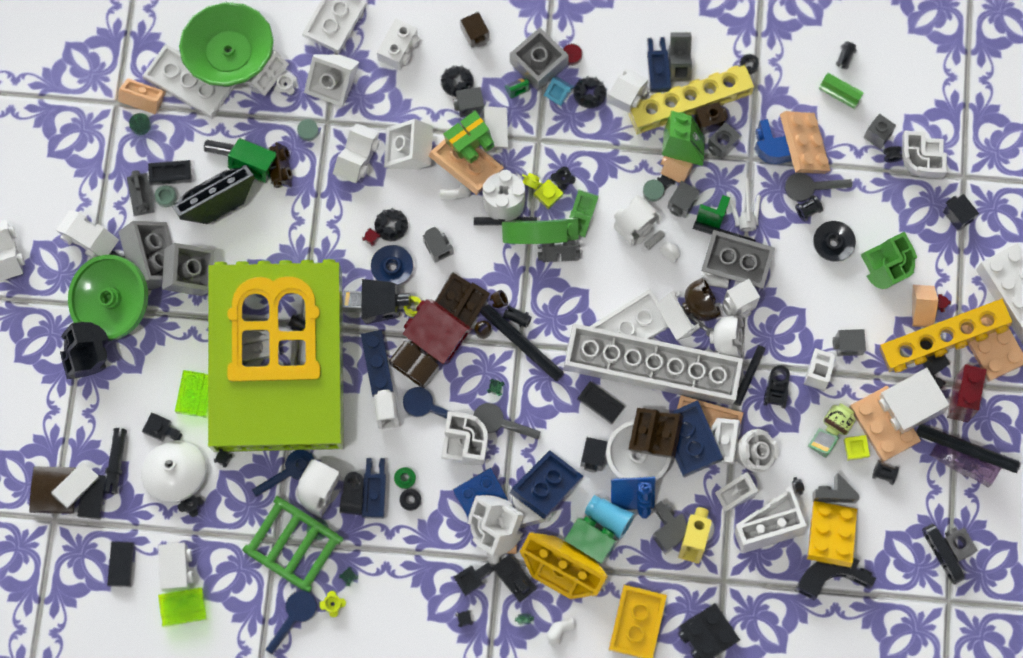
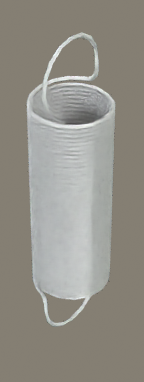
M659 230L644 243V246L650 250L665 237L666 233Z

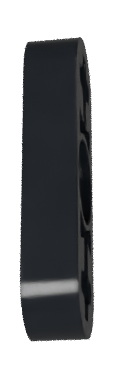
M933 523L922 528L926 541L949 580L954 585L965 580V575L938 528Z

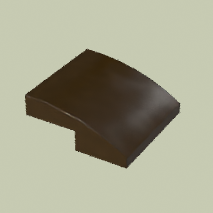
M452 272L436 297L435 302L471 327L490 293Z
M637 408L628 450L648 455L675 458L683 416L676 413L659 412L657 409Z
M34 467L30 489L29 512L74 514L76 501L67 509L51 492L77 467Z

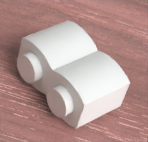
M390 390L378 391V394L374 395L378 428H397L399 426L395 393Z

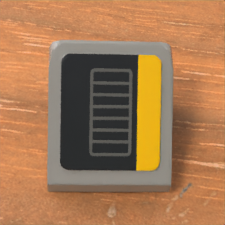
M344 291L343 312L361 313L362 291Z

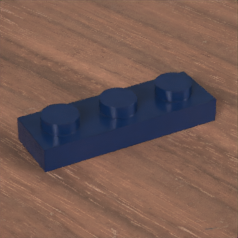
M382 330L362 333L361 339L372 397L381 390L393 392Z

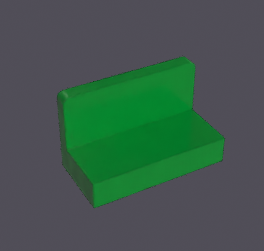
M239 138L228 155V168H240L247 165L256 180L266 183L269 179L270 166L276 158V152Z
M722 195L717 210L700 204L696 221L720 228L729 205L730 197Z

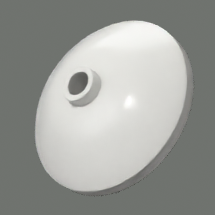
M634 421L619 426L611 434L606 448V460L612 473L618 479L655 477V481L660 479L667 471L671 458L640 453L642 458L639 460L635 459L634 454L638 452L628 450Z
M185 441L165 442L154 448L146 457L141 470L142 483L147 492L156 500L166 503L180 502L194 495L202 486L206 476V462L199 449L191 443ZM173 463L171 468H167L168 464Z

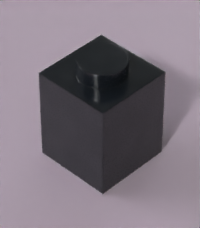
M964 194L958 198L956 196L950 198L945 203L947 206L943 211L957 231L972 223L979 215V212Z
M586 437L580 464L581 467H584L585 471L596 473L597 470H602L608 441Z

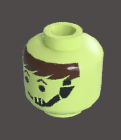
M841 403L839 405H832L823 419L824 424L828 426L826 431L836 436L838 434L847 435L856 421L853 415L855 412Z

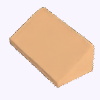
M127 78L119 89L118 101L156 114L166 91Z

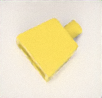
M697 507L695 514L690 515L678 558L697 564L700 563L712 520L707 519L709 513L707 509Z

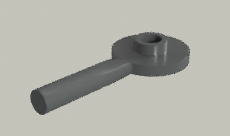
M794 173L788 177L785 183V192L790 199L803 202L812 196L814 190L852 187V180L813 182L804 173Z
M492 403L478 406L473 415L478 417L485 425L488 434L496 432L500 427L535 439H539L541 431L503 419L501 409Z

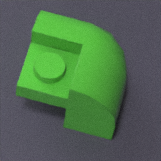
M905 231L861 254L870 272L866 277L876 288L887 289L914 273L917 255Z

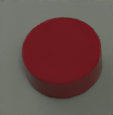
M568 44L563 48L569 55L568 65H577L581 61L582 50L578 45Z

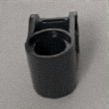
M777 365L771 370L768 376L763 405L772 404L781 406L783 409L786 408L790 372L785 366ZM774 373H782L784 380L777 381L774 378Z
M350 472L345 476L339 513L362 515L364 479L358 472ZM353 478H357V481L360 483L356 484L355 488H352L351 483H349L353 481Z

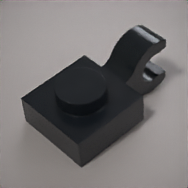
M152 412L142 430L143 434L162 442L165 436L175 441H180L183 435L180 433L181 431L170 427L172 424L171 420Z
M488 562L477 570L471 565L453 577L463 594L467 596L484 584L481 579L494 571Z

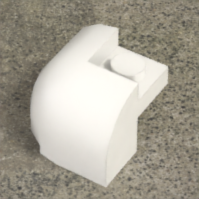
M904 131L902 135V159L905 168L911 174L919 177L944 178L947 173V153H943V139L926 138V132Z
M448 411L441 459L463 462L466 465H483L488 444V431L478 417Z
M311 459L297 486L298 498L308 512L322 518L332 501L330 495L341 478L340 472Z
M491 495L476 496L468 518V524L471 525V532L474 537L472 541L492 556L508 553L519 542L523 534L518 530L524 514L513 508L514 504L508 500Z

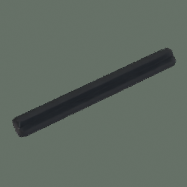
M486 304L481 309L480 313L552 379L559 381L563 377L564 372L489 304Z
M921 424L917 429L916 433L921 438L1010 472L1018 473L1021 467V462L929 426Z

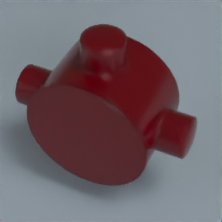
M368 228L365 236L362 237V241L375 246L378 238H380V233L377 234L374 230Z
M938 294L937 309L945 312L946 307L951 305V301L942 294Z

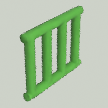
M276 496L273 501L275 505L250 544H246L242 551L296 587L310 593L312 590L311 584L335 546L340 544L344 538L286 500ZM283 509L293 516L266 557L256 549ZM301 520L310 526L311 529L287 567L283 568L274 561ZM319 532L329 538V541L305 579L302 580L294 575L293 572Z

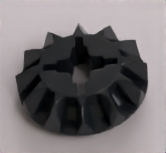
M453 65L445 69V72L441 75V86L450 96L456 97V91L473 88V75L469 69L464 68L462 65ZM458 74H460V80L463 82H458L455 87L452 78L456 79Z
M587 76L586 78L579 79L576 85H574V99L582 107H598L606 98L604 83L598 80L597 77ZM585 87L589 89L595 88L594 96L591 94L584 95L586 93Z
M394 208L384 209L377 215L374 227L376 233H380V238L383 240L396 241L406 234L408 221L401 210L398 211ZM387 218L391 219L392 222H397L394 224L395 231L390 226L385 227L388 224Z

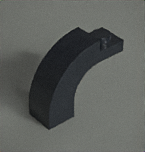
M853 558L851 568L817 561L803 574L794 591L815 600L824 583L831 578H847L867 589L874 585L876 578L872 576L870 571L864 568L857 569L860 560Z

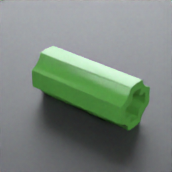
M830 73L825 75L818 88L853 109L856 108L864 92Z

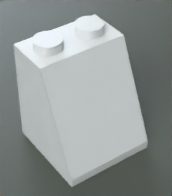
M928 368L881 392L879 396L881 399L879 400L880 406L884 412H889L892 417L890 419L892 426L896 431L899 430L901 434L944 414L949 407L948 401Z

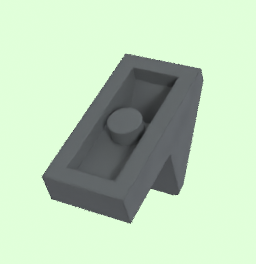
M839 473L834 476V490H831L830 486H819L812 493V502L857 503L859 500V494Z

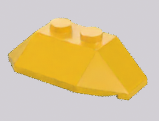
M530 532L520 550V554L524 558L531 577L569 599L597 596L607 578V574L595 559L553 535Z

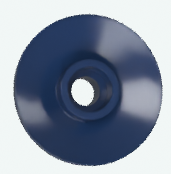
M387 245L377 250L373 255L371 271L377 281L393 282L400 285L411 276L413 260L406 249L397 245ZM390 265L396 266L394 271H390L388 268Z

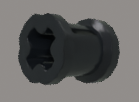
M815 195L811 196L810 200L803 204L795 205L798 216L804 222L811 215L823 212L822 204Z
M877 460L872 478H879L888 481L890 485H894L899 467H891Z

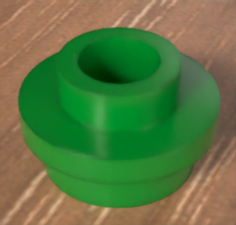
M402 467L395 472L394 482L399 488L409 489L415 484L416 476L412 469ZM406 474L409 476V479L402 481L401 476Z

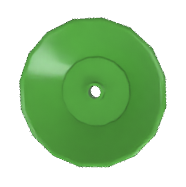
M223 2L207 6L191 17L182 30L179 50L182 63L193 77L209 85L228 87L247 82L263 70L271 58L274 38L270 24L259 11L242 3Z

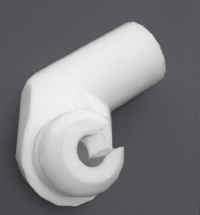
M462 183L459 185V189L440 190L441 199H459L468 197L471 194V191Z

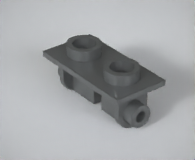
M138 170L132 171V175L127 177L133 215L139 216L155 212L148 173L140 174Z
M569 240L563 242V244L548 243L537 245L538 249H542V252H538V261L543 263L557 262V254L560 253L561 261H577V259H581L580 250H576V247H581L580 243H576V240Z

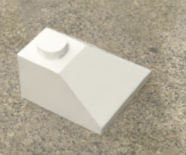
M313 55L304 93L343 107L355 81L359 62L342 55Z

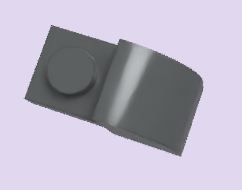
M670 32L669 68L671 81H691V32Z
M661 500L654 505L653 510L664 526L653 533L652 538L666 555L682 541L686 532V521L682 513L674 518L673 515L675 513L669 504L665 505Z

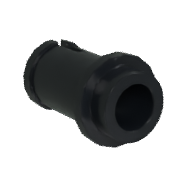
M846 41L841 45L842 51L836 62L837 67L842 65L841 69H848L851 58L857 51L854 43Z
M510 305L507 306L503 314V318L519 324L520 328H527L532 319L529 312H521Z
M293 314L288 326L291 327V330L303 331L305 329V319L301 318L299 314L297 316Z

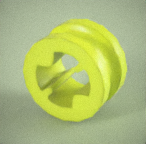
M411 296V303L414 302L415 305H419L421 300L418 297ZM404 306L406 315L409 317L416 315L417 311L407 308L410 306Z

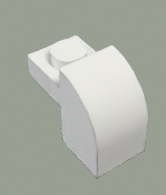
M815 348L805 376L804 385L825 391L834 367L833 363L836 355Z

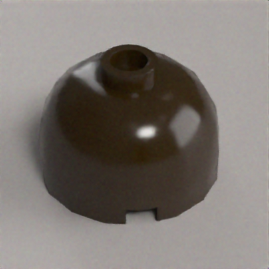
M702 277L689 284L684 294L685 302L682 303L687 315L692 314L695 319L700 321H710L721 316L719 306L715 307L716 299L706 280Z

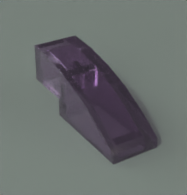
M937 443L930 456L966 478L971 477L988 488L993 484L1001 470L1000 467Z

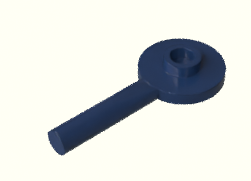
M411 388L403 397V407L409 415L423 417L431 412L447 419L449 410L434 405L432 395L425 388Z
M295 450L290 453L285 462V470L252 489L255 497L288 477L300 480L311 459L315 460L314 456L306 450Z
M296 591L288 597L286 612L289 617L265 650L271 655L274 653L295 622H306L315 615L317 602L313 595L306 591Z

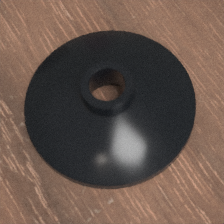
M828 221L821 224L815 231L813 245L816 252L823 259L838 262L845 260L853 253L856 238L852 229L845 223ZM830 241H835L837 246H831Z

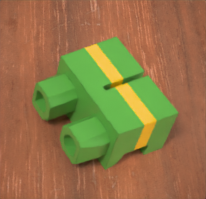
M476 110L461 120V125L457 123L443 133L446 143L456 151L460 159L464 158L470 164L479 157L475 151L477 147L481 145L485 152L495 146L489 128Z

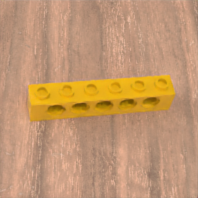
M999 299L883 343L879 349L888 371L899 373L906 370L907 365L913 363L920 365L927 362V357L933 355L936 358L944 356L948 353L947 350L956 348V350L965 348L968 346V342L973 340L981 342L989 338L988 335L994 332L997 335L1009 330L1008 327L1011 326L1012 319L1003 299ZM989 318L992 320L993 325L989 327L984 326L981 319ZM964 325L970 326L972 333L964 334L961 331V327ZM948 333L951 335L952 340L944 342L940 335ZM922 341H929L932 348L925 350L921 348L920 343ZM907 348L911 351L912 355L905 358L901 356L900 350Z

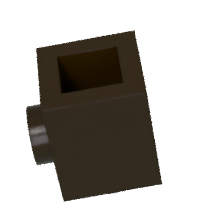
M479 11L460 19V28L471 48L484 46L490 40V32Z
M720 102L696 109L694 118L701 132L706 134L718 130L728 120V114L726 109L721 107Z

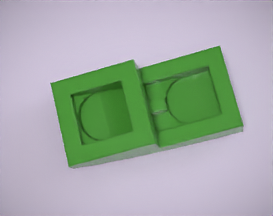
M580 189L578 190L569 218H578L579 236L585 237L599 196Z

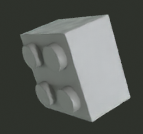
M539 27L510 53V64L539 91L568 65L569 55Z
M179 243L166 247L164 252L162 290L197 296L207 294L208 265H214L215 250Z

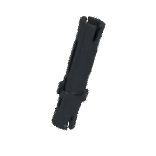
M119 428L113 429L109 464L105 468L107 476L103 492L109 494L111 485V494H118L119 476H122L123 471L121 470L127 434V430L123 428L121 429L120 437H118Z

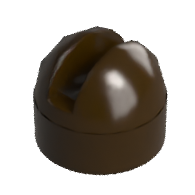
M498 290L491 295L490 301L494 302L492 304L493 307L502 308L508 305V299L503 290Z
M479 321L475 325L474 331L478 338L485 339L491 335L492 329L487 321ZM483 325H487L481 332L478 331Z

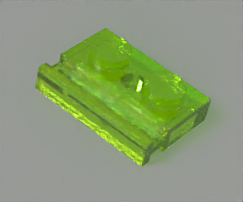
M183 370L175 413L207 418L208 374Z
M202 587L158 595L162 627L207 620Z

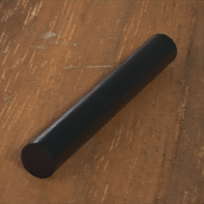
M474 217V226L502 225L505 219L496 220L491 217ZM517 217L513 220L537 221V217Z
M694 222V230L712 235L713 230L750 241H756V239L704 223Z
M757 346L740 384L736 401L733 403L737 406H741L766 350L763 346Z

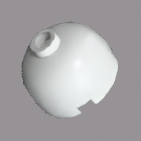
M741 315L726 316L718 320L714 326V331H710V343L714 344L719 354L742 358L741 355L744 354L745 334H742L740 328L744 327Z

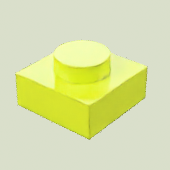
M549 179L534 192V197L548 210L563 196V192Z
M866 435L844 438L847 461L870 457Z

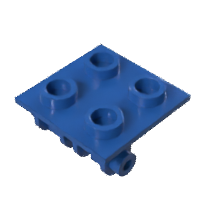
M491 468L453 489L456 499L459 500L468 518L476 496L491 495L508 500Z
M655 477L611 479V503L625 510L638 509V514L641 518H648L651 515V509L655 505Z

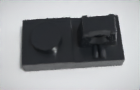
M510 554L492 567L519 603L537 590V587Z

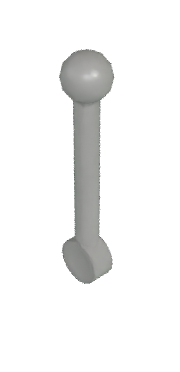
M685 312L686 316L696 324L698 323L706 331V335L710 337V331H714V329L706 327L699 320L695 319L692 314L687 315Z

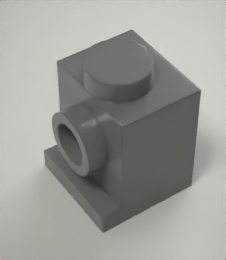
M432 227L422 235L423 242L434 263L454 254L453 246L451 244L448 245V238L445 233L441 234L438 228Z

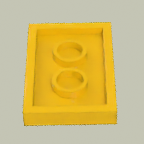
M818 501L813 502L807 553L808 560L851 568L854 554L857 509Z
M623 585L608 651L637 658H653L667 595Z

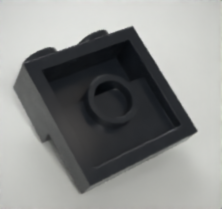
M716 603L678 627L680 631L678 636L684 644L688 643L692 648L690 653L693 658H715L740 641V638Z

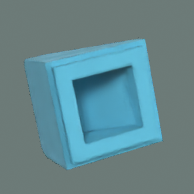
M553 77L543 96L561 106L574 87L559 77Z

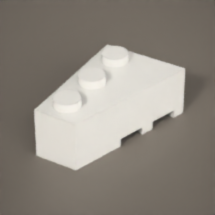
M789 487L786 492L776 499H772L769 501V504L755 511L736 525L735 536L742 554L805 535L806 523L792 487Z

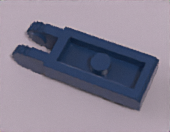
M660 37V51H653L652 38H647L650 93L669 92L671 89L668 50H666L665 37Z
M367 458L363 485L362 518L384 519L386 491L385 458H380L379 474H371L373 461L372 458Z

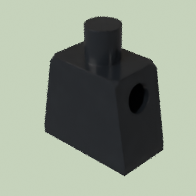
M362 279L361 319L365 324L398 318L399 306H411V294H400L396 283Z

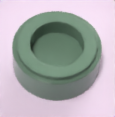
M311 119L302 120L297 127L298 135L304 141H312L318 136V126Z
M653 179L644 184L643 195L648 201L655 202L662 198L664 186L660 181Z
M163 185L155 191V200L159 206L167 208L176 202L177 196L172 187Z

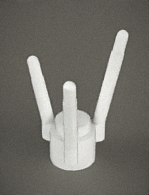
M746 178V212L740 213V217L730 192H726L727 197H730L729 205L735 219V227H739L740 231L743 232L754 231L756 226L759 225L758 215L761 196L757 195L753 215L750 208L749 179Z

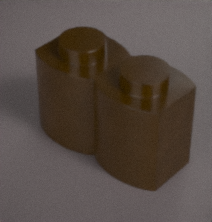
M404 341L390 358L389 364L416 385L425 388L439 370L438 360L430 354L426 356L421 353V348L414 342L408 343Z

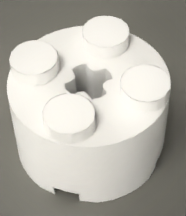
M503 170L490 176L483 184L485 212L496 220L505 219V221H511L520 216L525 206V186L522 180L508 170Z
M637 195L630 201V205L615 213L614 229L631 246H634V242L639 245L655 231L653 226L656 222L660 225L662 216L644 198Z

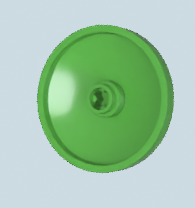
M101 255L84 263L74 275L68 291V308L73 322H92L100 326L106 332L109 338L108 341L123 338L131 333L143 319L148 305V287L143 273L133 262L116 255Z

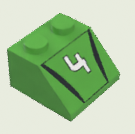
M671 111L664 128L662 155L703 166L705 145L703 133L692 116L682 112Z

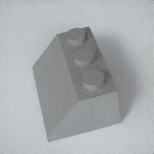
M132 221L118 231L125 258L133 262L141 270L148 290L162 287L165 248L173 244L167 222Z
M713 230L701 271L741 283L750 279L754 287L763 289L775 248Z

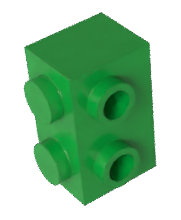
M587 516L584 519L578 517L566 536L565 541L601 564L605 563L618 542L614 538L615 534L606 528L603 530L595 526L596 522Z

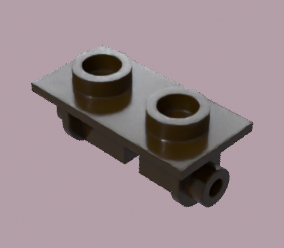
M275 142L276 146L269 147V150L276 152V158L270 166H276V168L270 170L271 184L274 185V188H280L282 184L292 187L291 179L293 174L289 166V150L282 144Z

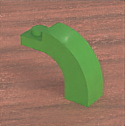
M578 218L546 221L502 222L503 243L548 244L579 239Z

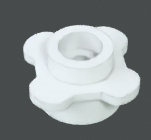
M281 74L277 78V85L274 87L275 92H284L292 95L295 92L294 84L297 82L296 77Z

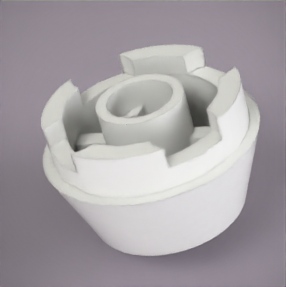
M752 429L738 440L735 457L739 464L748 470L756 473L764 472L771 468L774 460L778 458V443L773 441L767 431Z

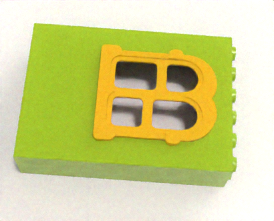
M325 259L323 263H314L313 260H301V263L281 260L279 264H271L270 261H258V264L238 261L236 265H227V262H215L214 265H208V447L213 452H219L220 449H223L225 452L344 449L342 269L339 262L333 259ZM260 294L268 300L269 319L267 321H244L242 319L243 302L248 296ZM286 294H298L305 302V329L303 331H280L278 328V305L281 298ZM267 330L269 332V364L267 366H243L242 333L244 331ZM282 340L305 341V364L301 366L279 365V342Z

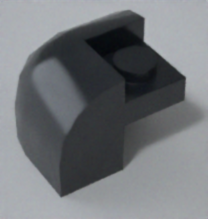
M92 322L71 323L61 336L64 339V351H60L66 378L86 377L106 368L107 352L103 345L109 340L106 332Z

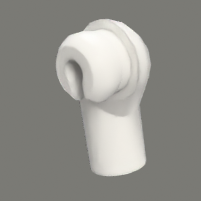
M701 271L708 285L728 288L729 279Z
M572 618L552 624L547 633V640L550 645H558L563 632L575 629Z

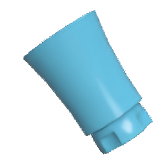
M596 495L593 496L585 509L586 515L613 532L619 540L626 534L635 517V513L618 507Z

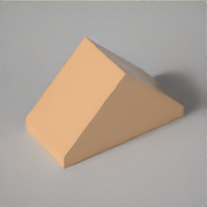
M912 286V327H928L935 324L938 306L935 286Z

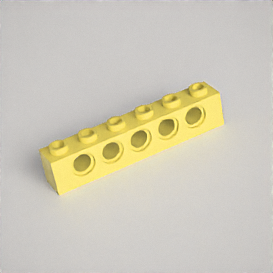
M745 65L740 67L733 66L726 72H716L709 75L706 79H695L686 86H675L669 92L663 94L659 92L650 96L649 99L643 101L641 99L637 108L633 107L628 115L636 135L666 125L671 111L682 112L692 116L695 115V111L698 108L717 102L724 105L752 95L754 85ZM730 82L733 84V87H726L724 83ZM711 89L714 93L707 94L704 90ZM690 95L693 96L695 100L689 101L685 97ZM672 102L676 106L670 108L666 105V103ZM653 109L656 111V113L649 114L646 112V110Z

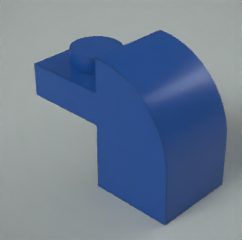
M768 119L759 121L758 128L755 129L758 141L754 149L757 156L769 164L792 162L786 136L773 138Z

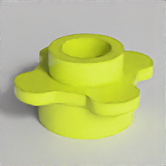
M528 173L527 176L522 174L524 177L522 182L535 190H537L539 185H543L539 182L540 177L532 173Z
M329 591L324 601L320 602L319 607L321 610H326L330 617L335 618L338 616L339 610L346 606V601L343 598L340 599L334 591Z

